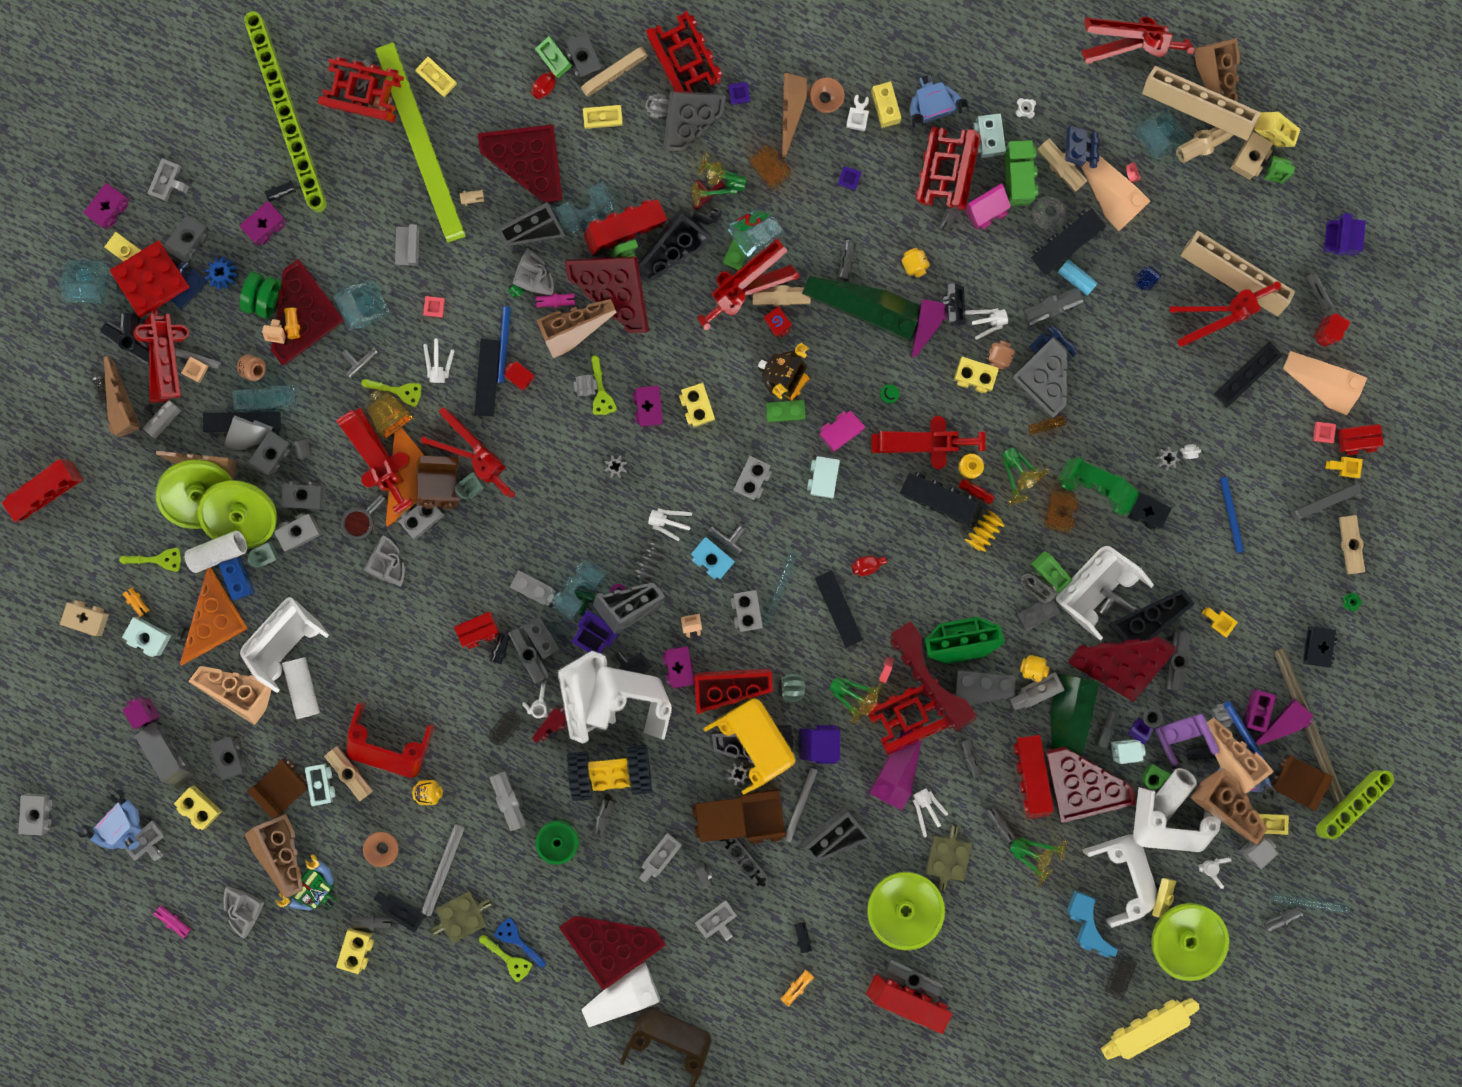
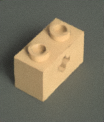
M74 600V603L67 602L60 625L93 636H102L109 614L104 613L103 608L97 606L89 608L85 606L86 603ZM83 614H85V616L88 617L87 621H85V619L82 618Z

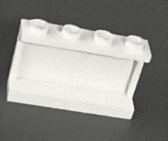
M594 651L587 653L558 671L569 736L571 739L583 744L589 740L588 732L596 728V726L585 722L597 673L601 668L607 667L606 657ZM611 710L608 720L611 724L616 722L615 711Z

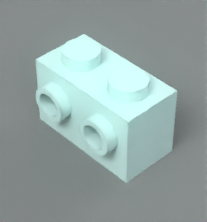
M1001 113L978 116L976 123H973V129L981 135L978 148L981 158L1004 155L1006 147Z
M819 456L816 457V460H812L810 471L814 472L813 479H809L807 487L810 495L834 498L840 460Z
M326 763L306 767L305 772L311 806L333 802V798L336 795L334 786H330L329 781L332 778L331 768L327 767Z

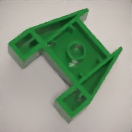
M1080 457L1068 459L1058 478V482L1061 484L1060 487L1070 492L1072 489L1077 491L1079 485L1089 490L1091 487L1095 488L1098 494L1109 499L1111 507L1114 508L1113 512L1122 516L1124 513L1130 514L1139 496V492L1121 476H1116L1091 465Z

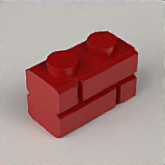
M1337 313L1323 318L1319 328H1317L1313 335L1317 339L1316 343L1327 347V345L1341 341L1345 334L1344 331H1347L1350 325V321Z
M1380 424L1337 430L1340 452H1347V455L1359 454L1358 450L1364 449L1366 453L1377 452V448L1384 445Z
M491 611L454 626L461 646L463 648L468 647V649L479 646L478 642L483 639L486 642L497 638L496 634L500 633Z

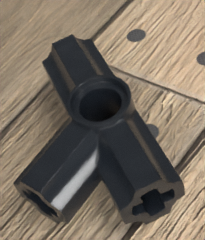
M121 313V327L110 320L104 323L100 335L149 365V345L136 340L133 335L134 330L139 326V316L137 314ZM131 338L132 345L127 348L126 341Z

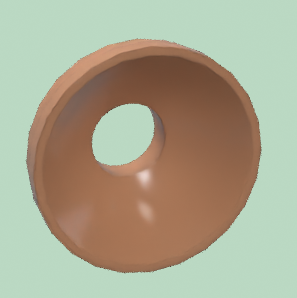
M826 77L817 80L810 90L811 104L822 113L836 111L844 101L843 87L833 78ZM821 93L830 95L828 103L821 102Z
M387 832L371 834L363 845L365 859L376 867L390 865L398 855L399 847L397 840ZM381 842L388 845V851L384 854L377 850V845Z

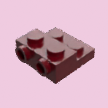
M564 705L554 708L533 735L532 740L536 743L541 740L544 742L552 733V730L554 732L564 730L568 725Z

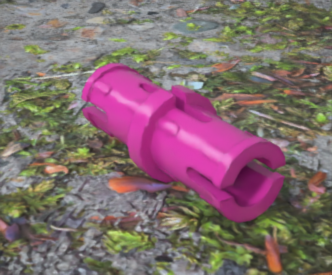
M553 293V295L536 296V301H544L537 302L536 306L537 308L574 306L575 300L567 299H574L575 294L557 295V293Z
M162 905L153 914L166 924V928H171L183 939L191 931V928L178 919L179 916H174Z

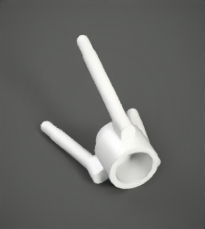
M1005 309L965 310V314H990L989 318L973 321V325L990 322L992 326L995 325L975 336L976 340L996 330L1003 329V325L1008 324Z
M435 338L434 367L432 369L427 344L423 345L428 371L427 378H430L432 383H445V378H449L454 350L450 351L445 371H443V367H438V339Z
M659 508L658 511L652 510L648 521L649 525H653L652 529L659 530L676 541H679L680 538L662 528L665 524L690 530L689 526L667 520L666 515L692 516L691 512L670 511Z
M542 680L539 700L534 701L531 708L525 702L522 703L527 713L532 714L535 718H547L553 711V709L547 710L546 703L543 701L546 680Z
M927 788L913 795L915 798L913 803L916 807L923 836L927 837L920 805L922 808L926 807L937 827H940L941 824L930 806L932 801L945 816L948 815V812L938 802L932 792H928Z
M1231 858L1215 859L1214 861L1207 860L1203 864H1199V870L1210 876L1223 889L1224 886L1216 875L1219 873V864L1230 862Z

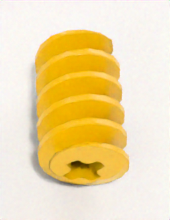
M988 509L989 515H982L985 522L979 520L980 528L973 527L976 534L969 533L968 535L971 540L964 539L974 549L984 552L987 551L984 544L991 545L988 539H996L993 532L1000 533L998 526L1005 527L1002 520Z

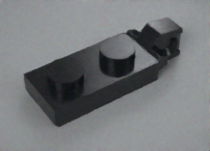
M378 892L373 899L381 904L379 909L383 911L382 913L414 933L426 917V915L390 893L388 896H385Z

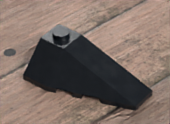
M681 207L638 263L640 277L648 283L666 273L670 268L684 262L688 257L699 253L712 236L693 216Z
M776 725L789 748L793 751L791 725ZM722 732L712 733L714 752L732 758L738 757L754 764L736 733L731 736H727Z

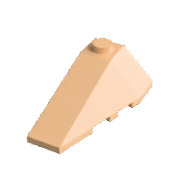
M1101 156L1096 168H1090V162L1086 161L1080 167L1103 210L1105 218L1120 231L1150 200Z
M1293 351L1289 352L1283 367L1289 375L1320 399L1325 406L1344 415L1349 413L1360 397L1367 380L1366 377Z
M200 666L189 680V683L254 725L267 709L271 688L257 680L254 676L240 675L235 672H223L219 669Z
M1215 718L1207 722L1219 749V753L1215 754L1221 769H1225L1239 781L1240 788L1244 794L1274 772L1258 753L1253 754L1246 748L1247 744L1243 741L1238 742L1233 738L1232 732Z

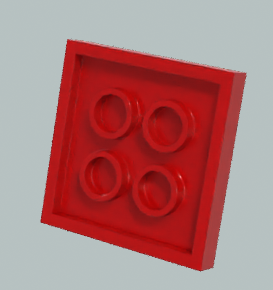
M159 240L109 270L140 318L190 288Z

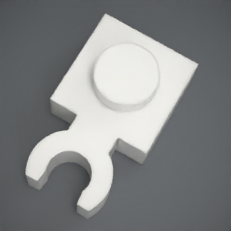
M856 95L854 98L856 108L850 107L846 128L865 131L869 111L864 110V108L867 107L869 98L866 97L865 102L861 104L858 102L859 95Z

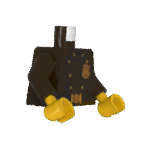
M800 343L793 351L781 354L775 353L769 362L765 360L759 362L758 370L763 372L762 378L765 380V387L771 396L782 399L781 395L784 394L791 398L807 369V365L801 357L806 358L805 351L809 350V347Z

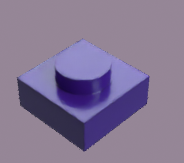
M747 82L728 85L731 105L750 102Z
M843 166L837 185L856 191L862 172Z
M1137 718L1128 734L1141 741V744H1145L1154 729L1148 727L1140 718Z

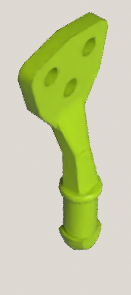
M593 355L591 357L594 371L593 376L597 380V395L593 401V414L606 415L616 411L617 407L613 398L604 390L600 359L597 355Z
M364 379L361 382L365 388L395 393L403 402L412 407L417 406L421 397V384L408 383L400 387H390L382 384V382L379 383Z
M172 548L154 557L123 555L119 558V562L122 564L138 565L151 562L160 565L166 570L178 572L181 556L178 548Z
M481 935L479 937L481 944L489 948L492 953L494 952L506 962L509 974L516 982H519L528 974L532 967L531 961L522 957H511L498 944L488 939L487 936Z

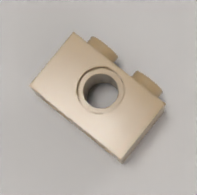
M1252 132L1230 169L1249 180L1254 176L1257 177L1263 168L1261 166L1263 160H1267L1273 151L1270 149L1273 143ZM1249 153H1254L1257 157V160H1251L1249 157Z

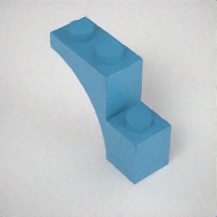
M1074 890L1066 912L1075 921L1081 922L1083 920L1076 939L1080 943V947L1089 951L1092 948L1096 949L1098 954L1107 958L1110 955L1116 957L1118 949L1104 941L1095 927L1093 919L1095 899Z

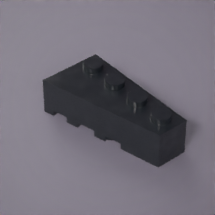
M1085 208L1078 214V220L1074 223L1071 220L1062 227L1064 229L1059 235L1054 233L1047 239L1049 242L1044 247L1040 245L1032 251L1034 255L1031 259L1044 275L1051 272L1065 261L1067 257L1071 256L1082 245L1086 244L1097 233L1107 227L1093 208L1090 210Z
M909 472L900 491L901 496L924 507L928 506L939 514H946L947 517L956 522L962 521L971 529L975 527L983 509L977 503V498L970 495L964 497L960 495L961 492L957 489L950 487L948 490L943 488V484L939 481L932 480L930 482L925 480L926 476L918 472L912 474Z
M1181 589L1110 623L1109 627L1123 643L1127 640L1140 639V641L1151 640V638L1156 637L1195 605V603Z

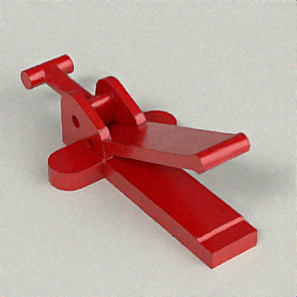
M1085 17L1083 23L1087 32L1127 37L1087 50L1084 49L1082 55L1086 64L1141 47L1157 57L1164 56L1168 48L1186 50L1188 54H1193L1195 51L1189 39H1185L1183 42L1171 41L1172 33H1168L1169 27L1157 25L1155 20L1149 17H1141L1139 23Z
M778 238L734 275L731 276L729 272L724 271L717 276L716 282L719 287L711 295L719 305L708 315H699L697 318L704 330H709L711 327L709 323L723 311L728 315L736 314L747 295L800 277L792 265L761 275L787 252V249Z
M1276 281L1274 284L1254 293L1249 289H1244L1231 301L1230 306H1171L1169 310L1173 314L1232 312L1231 315L1183 336V338L1177 340L1179 347L1186 346L1262 311L1257 299L1282 288L1281 283Z
M156 308L151 311V314L145 320V324L136 327L133 335L136 340L149 343V402L164 403L170 400V398H179L181 396L173 342L185 341L189 336V330L184 325H171L170 314L159 316V309Z
M442 407L438 412L474 448L475 454L430 440L426 437H422L420 441L428 447H434L470 459L478 478L487 483L493 482L504 495L514 498L515 492L498 477L506 469L502 461L489 451L449 410Z
M358 408L355 411L351 410L337 419L338 425L370 467V470L361 477L362 484L369 488L378 485L381 490L391 491L398 505L393 507L396 514L413 504L412 499L409 497L404 500L396 486L398 483L404 482L399 471L409 465V455L404 452H398L390 457L362 408Z
M935 416L930 421V432L880 431V434H871V453H930L931 466L939 470L946 465V452H958V446L978 445V451H986V432H978V438H958L959 432H946L945 419L941 416Z

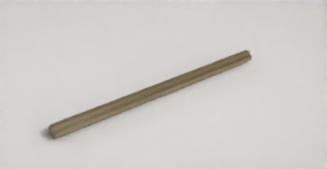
M1281 648L1274 651L1292 699L1295 698L1310 711L1285 649ZM1313 720L1305 731L1322 772L1333 776L1328 788L1337 806L1345 796Z

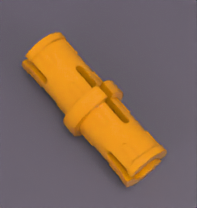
M805 969L802 975L790 984L791 987L780 998L782 1002L790 1007L791 1003L799 994L802 995L804 993L805 987L815 977Z

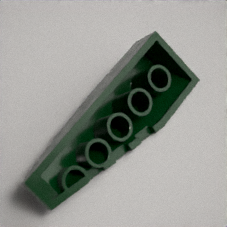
M809 276L802 291L803 295L903 341L910 340L918 321L920 306L887 290Z
M1058 673V678L1064 687V691L1054 695L1050 709L1051 749L1065 746L1083 757L1099 682Z

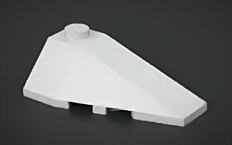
M646 962L631 970L582 1008L588 1027L633 1013L660 1001V996Z

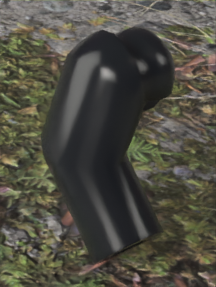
M713 208L712 211L703 213L696 209L693 217L709 225L721 218V211L718 208Z

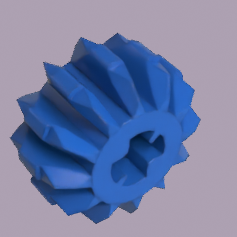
M215 257L214 264L208 262L211 268L205 269V272L209 274L205 278L211 281L210 285L212 287L217 286V289L221 290L224 286L226 289H229V282L233 285L236 283L232 278H238V274L233 273L238 268L237 266H232V260L227 261L225 257L219 260ZM220 270L225 273L223 276L218 273Z

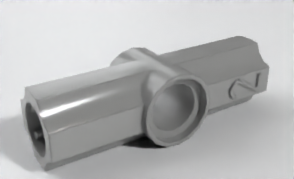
M506 771L491 776L490 781L497 795L498 807L504 813L510 831L526 826V821L519 807L520 801L518 798L516 799V791L512 789Z

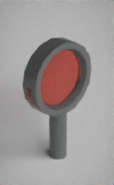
M380 494L366 510L356 507L346 511L341 518L343 533L350 539L355 540L365 539L369 536L374 527V520L371 514L386 498Z

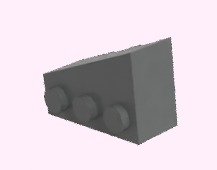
M547 202L496 229L505 247L566 237Z
M653 582L634 586L628 590H615L613 593L604 595L603 593L597 594L593 606L614 634H617L661 608L665 596Z
M956 670L953 695L966 699L970 706L1014 696L1016 676Z
M153 722L136 734L135 738L160 781L179 788L197 774L181 754L177 745L168 736L169 732L166 727Z
M844 806L805 838L801 845L813 861L817 863L837 855L843 850L852 849L863 842H869L872 839Z

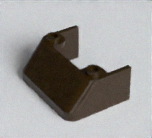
M644 1008L640 1012L621 1056L620 1064L624 1065L631 1048L639 1051L645 1050L652 1039L687 1055L684 1067L687 1072L693 1074L688 1087H695L711 1045V1035L699 1027L655 1008Z

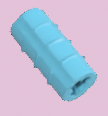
M1069 259L1058 271L1064 279L1068 280L1086 296L1098 284V282Z

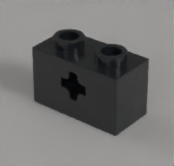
M1139 492V496L1127 518L1135 522L1140 520L1145 523V527L1155 531L1156 528H1163L1172 508ZM1149 508L1148 511L1151 514L1145 516L1146 513L1143 511V509Z
M1308 626L1303 664L1331 668V664L1335 660L1333 648L1338 638L1335 629ZM1318 645H1323L1324 649H1318Z

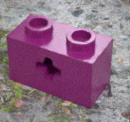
M105 183L83 213L107 230L108 227L111 228L116 223L117 215L126 210L128 207L127 202L130 199L108 183ZM107 204H108L109 207H110L109 210H107V208H105Z
M267 201L239 226L259 246L260 244H266L270 240L269 236L274 232L281 231L285 227L286 219ZM262 222H266V228H263Z
M660 387L636 388V393H633L634 404H638V412H635L636 423H639L640 427L663 425ZM646 402H649L650 405H653V407L650 408V412H647L645 408H642L646 405Z
M688 646L665 650L666 654H663L662 657L664 666L668 665L669 673H666L667 684H671L672 688L694 685L695 681ZM676 662H679L680 665L684 666V668L681 669V673H677V670H673V667L676 665Z
M1251 689L1243 719L1245 727L1266 733L1276 695Z
M134 698L126 703L127 707L122 709L133 730L145 727L161 718L150 698Z

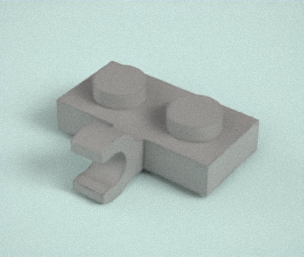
M162 158L147 194L166 202L173 188L187 194L189 186L177 181L181 166Z
M153 820L135 837L139 845L133 850H129L127 847L124 849L134 861L138 860L146 852L154 861L159 860L164 854L155 844L165 837L166 834Z
M725 900L697 920L695 924L706 939L719 930L727 941L733 934L726 924L737 917V914L727 900Z

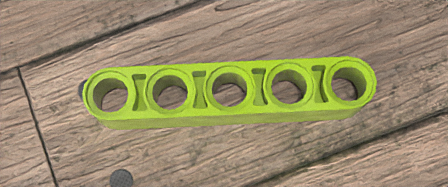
M1382 770L1371 772L1318 823L1316 827L1318 836L1325 839H1337L1393 785V774ZM1328 826L1330 827V833H1329V834L1327 833V828H1328Z

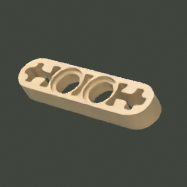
M643 47L637 48L587 81L581 87L586 97L591 96L609 84L608 81L612 82L624 74L623 71L627 72L645 60L648 54Z

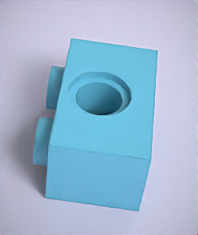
M706 537L691 553L693 556L692 561L699 567L704 565L708 569L706 573L713 579L717 577L721 579L735 562ZM709 554L716 555L717 563L709 565L706 562V557Z

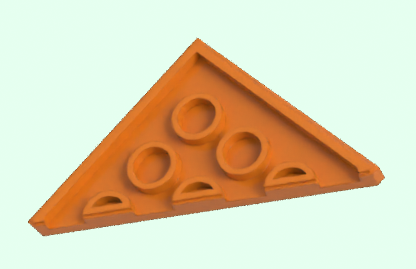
M402 427L394 433L392 455L404 452L409 455L410 463L399 471L404 482L398 483L396 486L404 500L410 497L413 504L396 514L393 507L398 505L391 491H389L386 516L387 527L399 519L402 513L416 505L417 460L420 456H425Z
M211 567L207 568L180 661L181 666L248 629Z

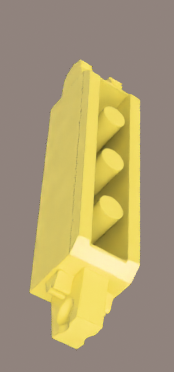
M1193 998L1184 1000L1181 1003L1178 1000L1166 1002L1162 1009H1154L1148 1012L1147 1017L1144 1019H1135L1130 1023L1131 1026L1114 1031V1035L1111 1036L1112 1040L1101 1047L1103 1055L1107 1060L1120 1055L1125 1059L1136 1056L1188 1027L1191 1022L1189 1016L1199 1011V1003L1193 1000Z

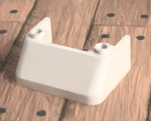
M1104 546L1071 578L1072 581L1060 593H1057L1056 601L1083 628L1101 641L1103 637L1094 628L1098 622V615L1093 611L1106 598L1100 594L1101 589L1105 587L1112 591L1118 584L1130 587L1139 579L1150 587L1154 584L1140 567L1112 547Z
M288 597L242 646L240 655L253 676L278 693L279 688L274 680L279 678L282 673L280 661L304 635L311 638L320 633L327 638L329 634L314 616L293 598Z
M610 667L601 668L597 673L585 723L606 729L611 710L620 711L623 709L627 697L651 701L643 733L665 739L672 707L661 679Z
M1138 788L1133 839L1137 845L1149 848L1201 852L1219 832L1221 820L1205 809L1200 831L1166 828L1165 815L1159 811H1153L1155 791Z
M1133 834L1082 849L1083 853L1088 857L1107 851L1110 860L1114 863L1127 861L1138 898L1132 899L1127 903L1125 913L1105 919L1110 927L1140 919L1154 909L1158 892L1144 849L1134 842Z

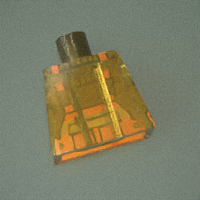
M374 391L370 395L373 403L367 407L376 431L384 439L414 418L389 392L382 395L380 391Z

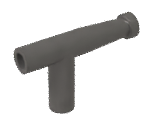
M373 347L369 353L357 361L347 349L343 351L341 355L352 366L346 372V375L351 379L379 352Z
M714 526L708 531L737 555L743 550L736 544L737 540L745 532V529L741 526L736 529L730 538L719 532Z
M1105 587L1101 589L1100 594L1108 598L1099 610V613L1105 616L1114 603L1127 609L1130 613L1135 611V606L1130 605Z

